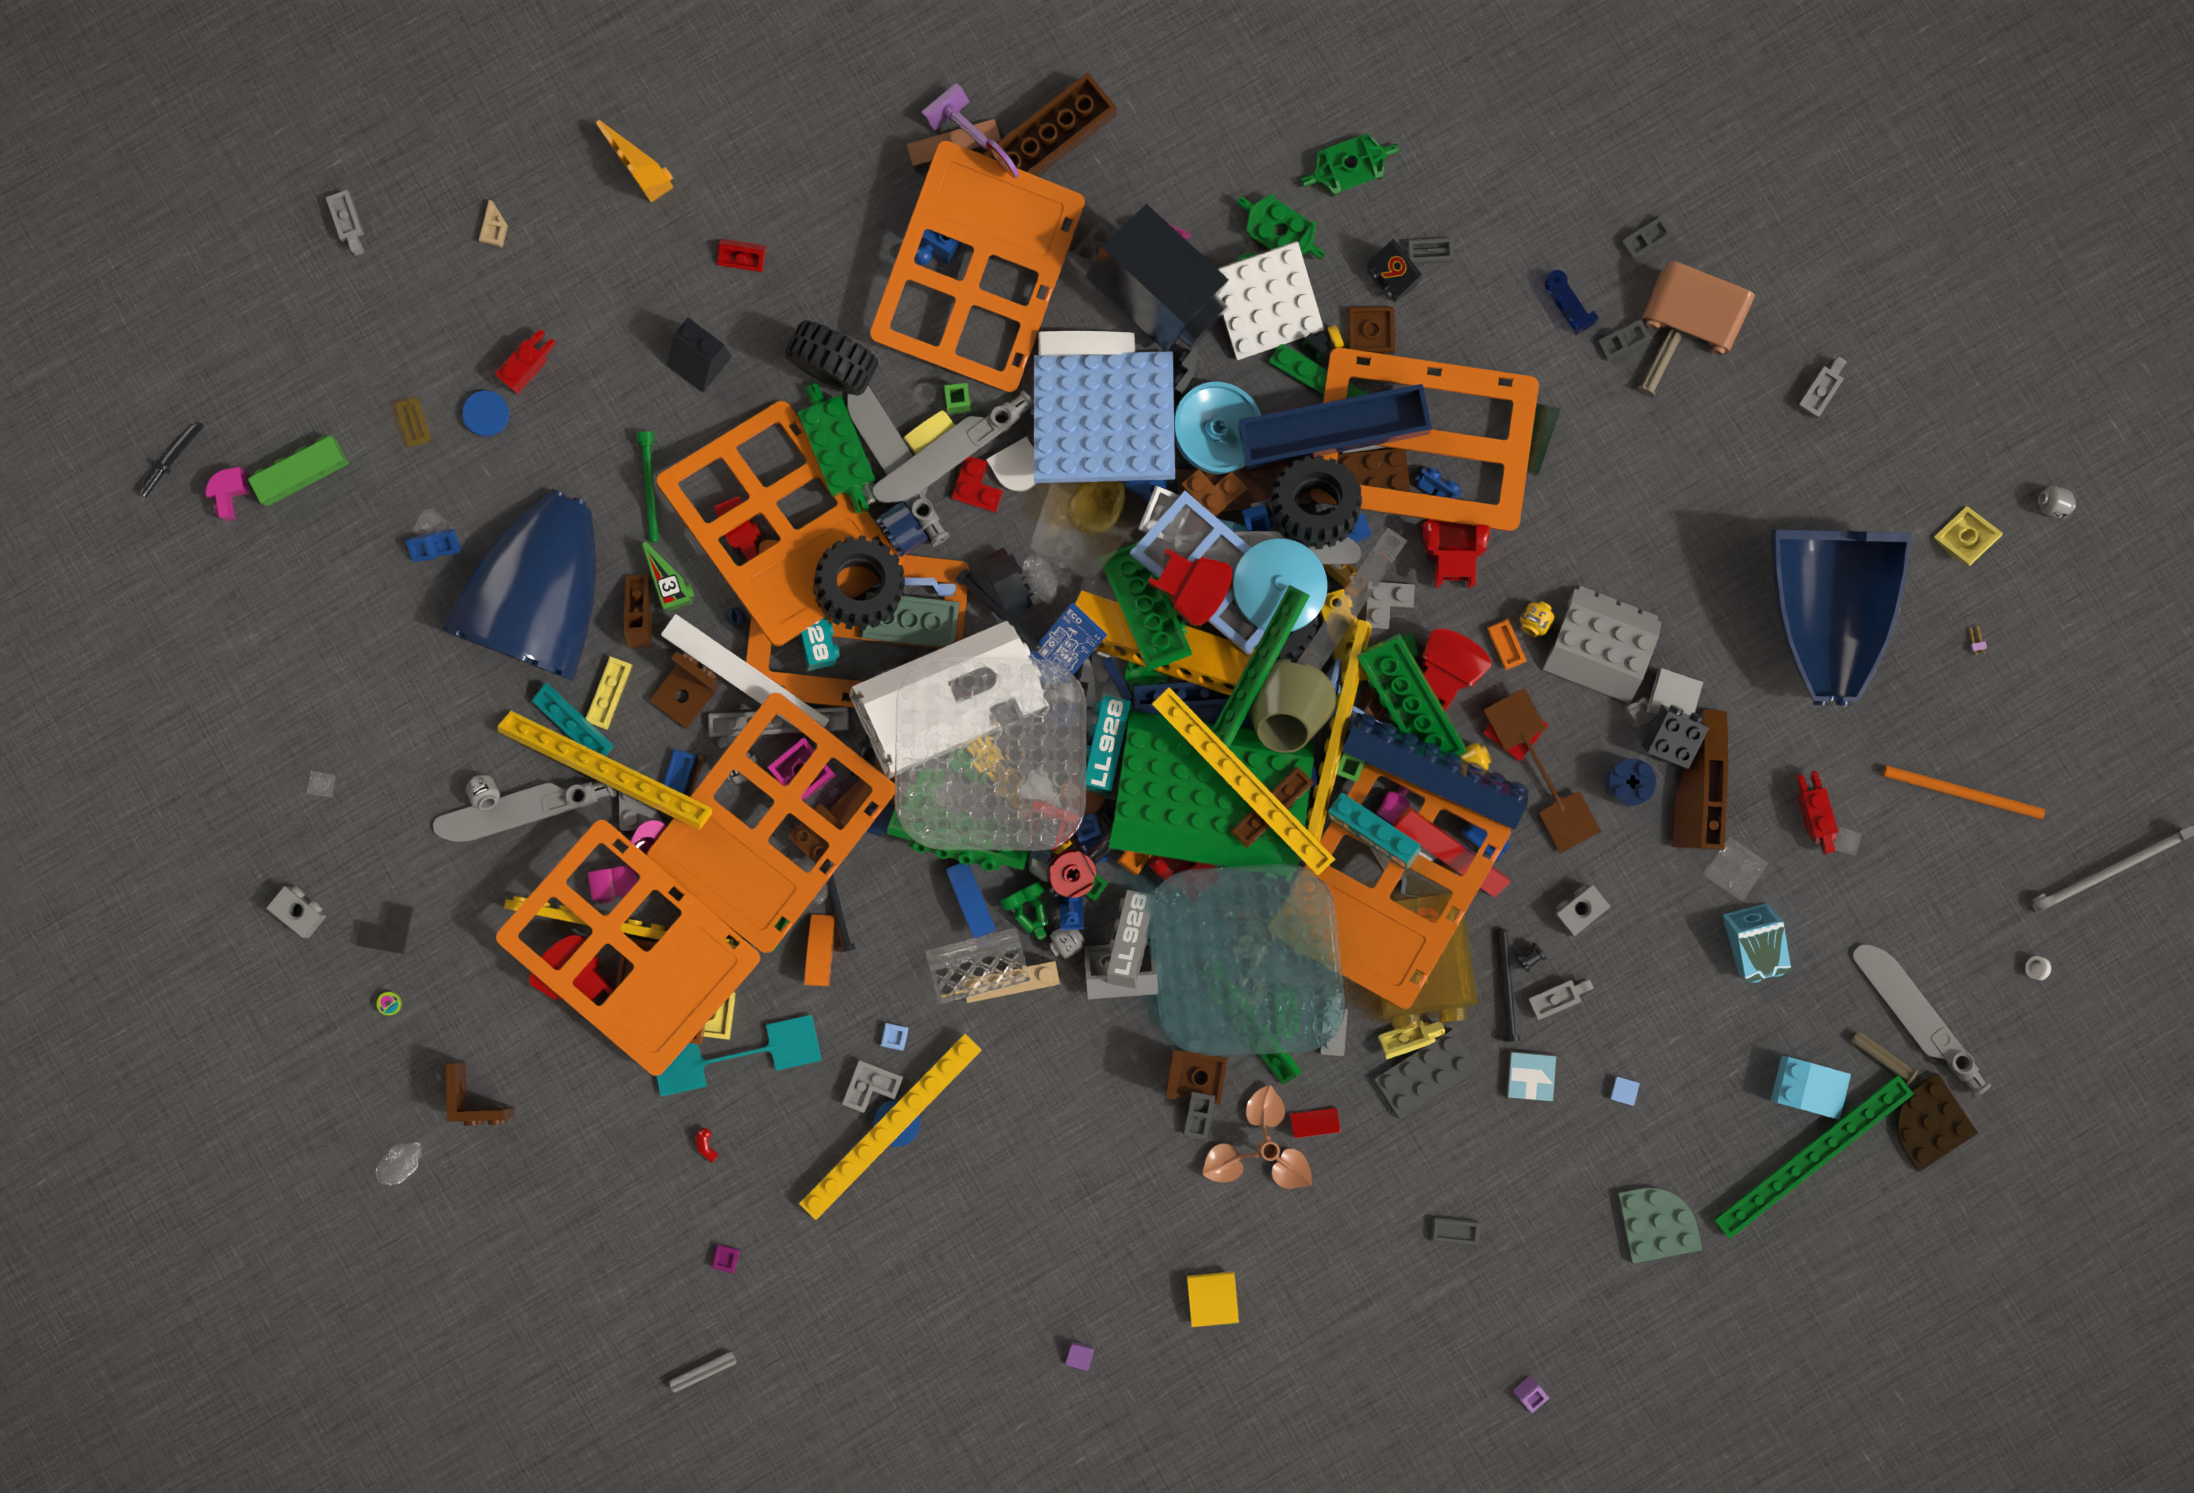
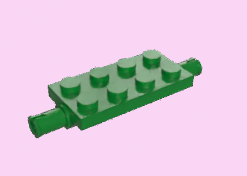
M818 383L812 384L815 393H813L809 385L805 388V391L808 394L812 407L799 411L798 415L831 496L835 497L840 494H846L850 497L856 514L862 513L859 503L865 512L869 509V505L862 490L866 484L875 481V477L843 399L840 395L825 401L820 385Z

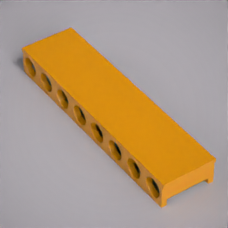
M1081 591L1075 605L1107 634L1102 641L1104 644H1099L1095 650L1146 667L1143 659L1136 655V653L1140 652L1118 602ZM1185 625L1187 630L1185 637L1192 650V655L1168 664L1169 667L1162 666L1154 670L1230 696L1234 689L1227 688L1224 683L1236 686L1253 652L1247 655L1230 640ZM1114 646L1122 647L1125 652L1118 651ZM1180 668L1187 669L1191 674L1183 673ZM1202 676L1210 677L1213 682L1204 680Z

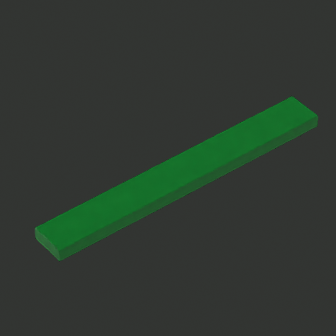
M1291 585L1288 586L1212 729V732L1227 748L1230 747L1310 597L1309 594Z

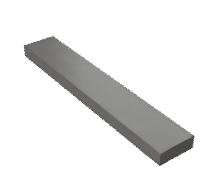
M848 707L815 709L829 719L824 727L829 732L849 731ZM756 712L708 714L709 737H737ZM776 715L761 735L803 732Z

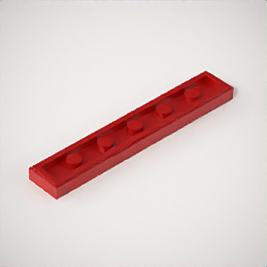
M1408 807L1393 822L1395 828L1421 844L1423 848L1463 876L1476 856L1474 852L1411 807ZM1492 866L1480 888L1495 898L1511 881L1509 877Z

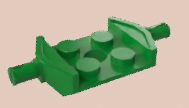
M1366 133L1318 151L1316 171L1312 175L1301 178L1302 186L1305 188L1317 182L1331 196L1335 197L1339 192L1377 178L1380 180L1384 174L1385 158L1399 152L1398 145L1394 143L1383 148L1372 136ZM1347 158H1354L1357 166L1348 168L1345 166L1344 161Z
M1273 193L1256 204H1252L1243 196L1238 199L1236 205L1248 211L1247 235L1270 250L1297 241L1302 256L1311 253L1320 261L1323 259L1326 252L1313 243L1316 229L1315 221L1310 222L1277 200ZM1277 225H1283L1286 227L1287 233L1279 236L1275 233L1274 228Z

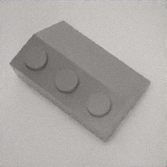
M1154 941L1146 942L1136 989L1108 984L1107 975L1104 974V966L1106 960L1110 961L1111 953H1109L1110 944L1084 946L1088 1000L1158 994Z

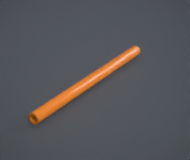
M1888 765L1883 770L1884 777L2040 820L2045 815V809Z

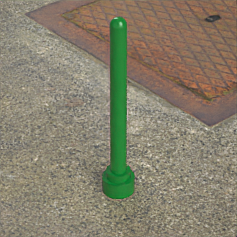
M645 431L636 433V443L639 444V448H642L649 538L652 543H657L659 541L651 455V447H653V442H655L654 432Z

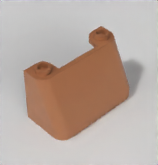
M1669 261L1659 274L1642 321L1649 328L1656 330L1666 325L1707 341L1711 352L1717 355H1727L1751 307L1755 294L1745 288L1682 263Z

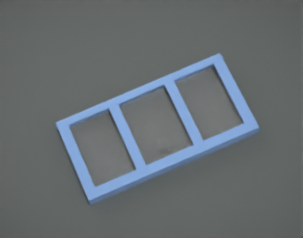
M1184 491L1136 547L1131 549L1130 555L1158 579L1170 558L1165 556L1164 552L1166 549L1191 562L1195 558L1200 559L1204 556L1229 564L1232 568V580L1223 603L1208 622L1248 655L1253 652L1254 647L1259 643L1264 630L1252 625L1241 614L1234 600L1232 582L1239 561L1251 547Z

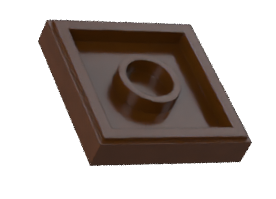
M1348 307L1349 349L1379 354H1395L1394 307Z

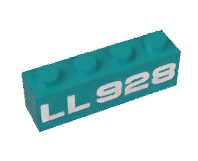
M826 617L798 635L807 671L835 666L836 660L839 657L838 646L833 644L831 638L834 635L831 622H827Z
M1103 695L1101 702H1096L1094 715L1098 716L1096 724L1092 723L1089 731V737H1092L1091 746H1086L1083 758L1087 760L1086 768H1081L1078 780L1082 782V790L1107 796L1110 794L1131 701Z
M1344 793L1339 795L1328 811L1330 820L1405 870H1408L1420 853L1421 844Z

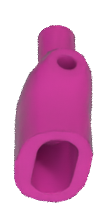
M1401 786L1397 793L1388 791L1376 815L1394 826L1393 822L1410 807L1409 801L1405 799L1409 790Z

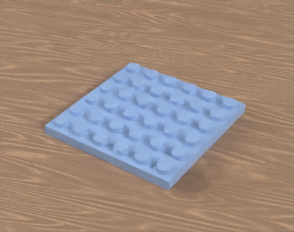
M1173 352L1122 353L1121 355L1062 357L1034 355V483L1175 479Z

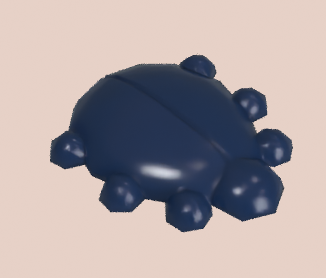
M887 804L868 828L867 832L871 834L876 832V835L879 837L882 836V832L887 834L895 808ZM871 808L869 813L872 814L875 809Z

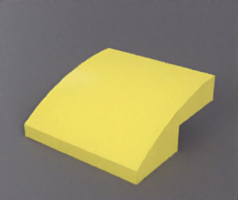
M943 409L904 436L903 439L916 455L952 429L955 424Z

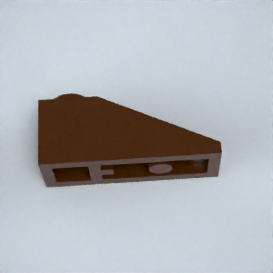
M649 574L626 575L624 635L628 648L652 647Z

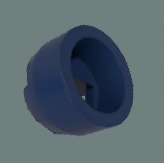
M733 607L727 611L726 619L732 626H740L745 621V613L742 609ZM735 610L738 619L737 622H734L732 611Z

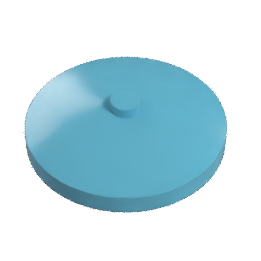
M1225 382L1204 383L1189 391L1177 405L1174 413V440L1184 458L1196 468L1212 474L1235 472L1246 466L1243 454L1244 445H1241L1238 421L1240 419L1261 416V413L1253 399L1242 389Z
M1270 539L1253 546L1239 561L1233 576V596L1241 614L1252 625L1265 631L1289 585L1309 594L1310 597L1291 631L1293 632L1306 626L1320 612L1327 595V577L1320 560L1309 548L1289 539Z

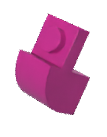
M240 467L219 471L212 476L206 487V497L216 500L214 502L216 515L225 521L235 520L232 497L250 494L246 471Z

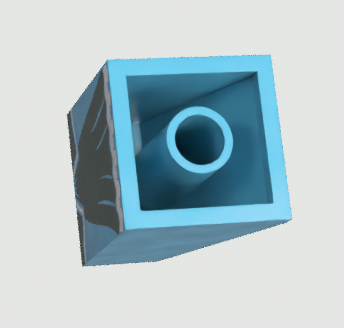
M1768 903L1723 915L1738 973L1746 983H1757L1761 979L1779 977L1791 971L1784 922Z

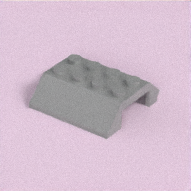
M1579 586L1578 589H1574L1567 604V613L1554 647L1550 649L1542 670L1630 704L1645 675L1659 638L1662 622L1657 621V615L1644 610L1639 614V608L1623 602L1620 605H1616V599L1600 593L1596 597L1594 596L1595 591Z

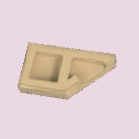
M488 200L478 241L503 248L508 225L494 202Z

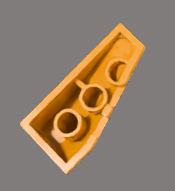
M598 120L596 122L600 131L651 203L674 188L670 182L673 177L666 167L661 169L656 161L602 121Z

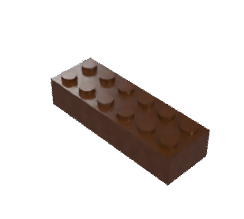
M1087 72L997 144L1008 155L1017 169L1039 177L1112 120L1117 114V107ZM989 151L983 154L984 156L995 159Z

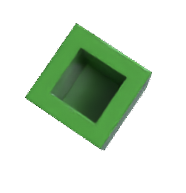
M968 383L944 385L948 414L971 412Z
M1342 752L1337 775L1357 782L1365 762Z

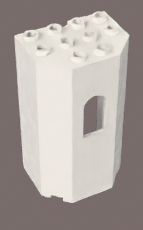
M1008 621L852 686L849 692L850 699L864 730L869 736L872 748L887 778H892L1002 730L994 716L993 709L1005 703L1016 700L1024 720L1039 714L1045 708L1047 700L1038 679L1040 677L1039 670L1036 664H1032L1028 657L1030 656V650L1025 642L1022 643L1014 627ZM979 668H988L995 674L996 682L991 689L959 703L956 702L947 683Z

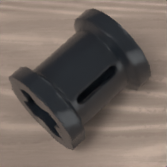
M1535 942L1522 954L1515 955L1517 961L1526 972H1529L1530 968L1540 960L1544 961L1547 959Z

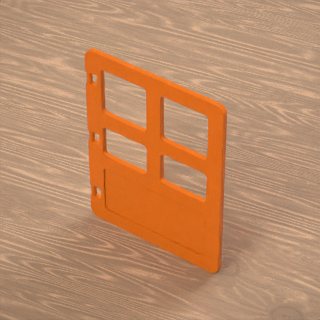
M942 141L936 148L870 330L871 338L875 342L1003 391H1015L1020 383L1084 208V197L1080 193L1020 169H1017L1019 176L1016 179L1012 178L995 159L952 142ZM1065 217L1072 220L1068 232L1061 230ZM925 230H931L973 248V254L962 281L915 264L914 258ZM991 255L1037 272L1038 278L1027 306H1022L980 289L979 283ZM907 280L914 281L955 298L944 334L937 347L893 331L890 328L893 315ZM1040 285L1048 287L1043 300L1036 297ZM973 305L1017 321L1020 324L1003 371H997L958 356L955 353L967 316ZM1016 352L1023 355L1019 367L1011 365Z
M785 401L776 402L663 471L657 477L658 488L767 639L775 646L784 645L826 617L822 613L823 607H818L815 601L816 595L813 593V580L819 559L822 558L827 548H832L833 543L840 540L843 543L846 537L852 536L853 540H858L859 536H866V540L872 542L873 538L878 537L884 545L886 544L891 548V555L896 554L900 559L898 564L902 565V558L883 535L868 511L864 512L862 505L859 503L862 513L856 514L851 499L846 494L833 497L837 502L836 507L799 530L794 529L776 503L815 478L820 479L829 491L802 422L791 406ZM777 423L781 425L807 463L771 486L764 487L736 448ZM794 423L802 432L798 436H795L790 429V426ZM722 459L746 491L749 499L713 522L705 523L678 486V483L713 461ZM762 514L780 538V542L744 565L737 566L718 539L755 515ZM862 566L847 567L837 577L839 589L851 599L857 598L880 583L874 572Z
M772 693L690 797L712 808V814L700 830L674 818L650 848L647 856L761 952L769 953L777 947L785 934L896 793V785L784 695ZM777 714L782 715L817 743V749L788 786L781 784L747 756L748 750ZM833 757L863 779L873 789L869 797L842 830L838 829L802 800L804 792ZM733 770L739 771L774 800L772 807L754 829L747 826L714 799V794ZM873 801L878 807L869 816L864 811ZM789 813L793 814L829 843V848L810 872H805L769 843V837ZM828 858L833 864L824 873L819 868ZM783 916L788 922L780 931L775 925Z
M1366 763L1358 781L1354 783L1347 795L1360 805L1364 802L1377 778L1383 776L1424 798L1425 802L1419 814L1433 823L1439 811L1444 809L1487 833L1485 841L1464 876H1458L1419 854L1408 868L1452 892V898L1436 923L1430 922L1390 899L1392 891L1405 871L1404 868L1390 860L1374 888L1361 884L1331 866H1328L1321 874L1317 875L1306 864L1272 921L1270 933L1274 938L1401 1009H1408L1417 998L1425 981L1510 837L1511 829L1504 824ZM1333 821L1320 840V844L1331 855L1344 835H1348L1372 848ZM1488 845L1495 848L1490 859L1482 856ZM1452 907L1459 910L1453 922L1446 918ZM1415 970L1423 973L1417 985L1410 982Z
M598 820L591 826L496 935L499 945L654 1076L662 1074L760 961V954L755 948L605 820ZM617 839L628 847L624 853H621L612 845ZM600 843L605 844L640 875V880L608 916H603L567 885V879ZM673 886L684 895L679 902L668 893ZM653 890H658L681 910V916L650 951L645 952L621 931V926ZM551 897H556L590 926L593 931L560 970H555L519 939V933ZM728 935L740 943L735 949L723 941ZM605 944H611L633 963L634 969L603 1005L598 1006L573 985V980Z

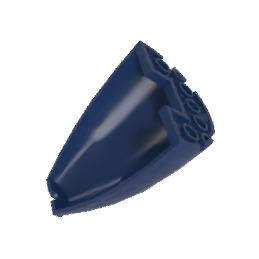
M552 489L551 493H547L512 523L480 559L458 595L442 631L573 681L584 649L594 605L596 581L595 536L592 511L585 507L587 502L573 497V500L564 498V493Z
M1771 529L1772 573L1777 612L1785 642L1797 672L1813 701V705H1827L1828 701H1835V705L1850 706V701L1859 702L1886 651L1899 615L1908 572L1912 533Z

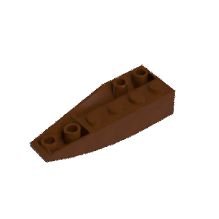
M1703 710L1701 716L1710 728L1689 769L1684 768L1674 800L1672 847L1719 851L1725 848L1728 790L1727 711Z

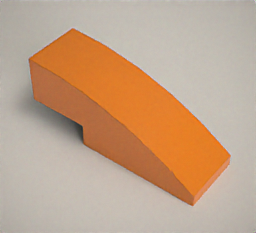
M811 914L804 985L830 986L835 927L834 916Z

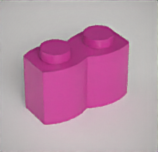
M629 865L588 872L592 900H599V904L613 902V897L622 896L623 899L639 881L638 873L634 872Z

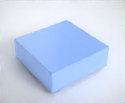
M885 1023L880 1046L904 1051L909 1028Z
M1615 1077L1610 1099L1634 1106L1640 1083Z

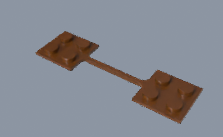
M1525 688L1485 708L1483 711L1504 750L1506 751L1520 743L1525 744L1554 796V803L1538 813L1559 853L1561 854L1601 832L1580 791L1566 798L1558 796L1531 746L1530 739L1532 736L1545 730L1546 727Z

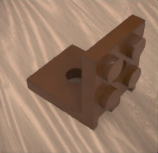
M676 651L671 658L677 663L676 667L649 701L688 729L720 688L721 684L716 681L718 676L705 666L701 669L698 668L697 665L700 662L688 653L684 652L681 655ZM681 690H686L689 693V698L684 703H679L676 698L677 693Z
M1172 1049L1164 1096L1174 1100L1175 1098L1190 1100L1192 1091L1215 1095L1214 1104L1220 1105L1228 1058ZM1196 1072H1206L1208 1079L1204 1084H1197L1194 1081Z
M466 1062L446 1064L447 1122L464 1121V1126L484 1124V1121L488 1120V1125H499L507 1123V1119L514 1117V1108L467 1109Z

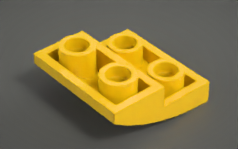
M1234 1271L1187 1276L1192 1327L1239 1323Z

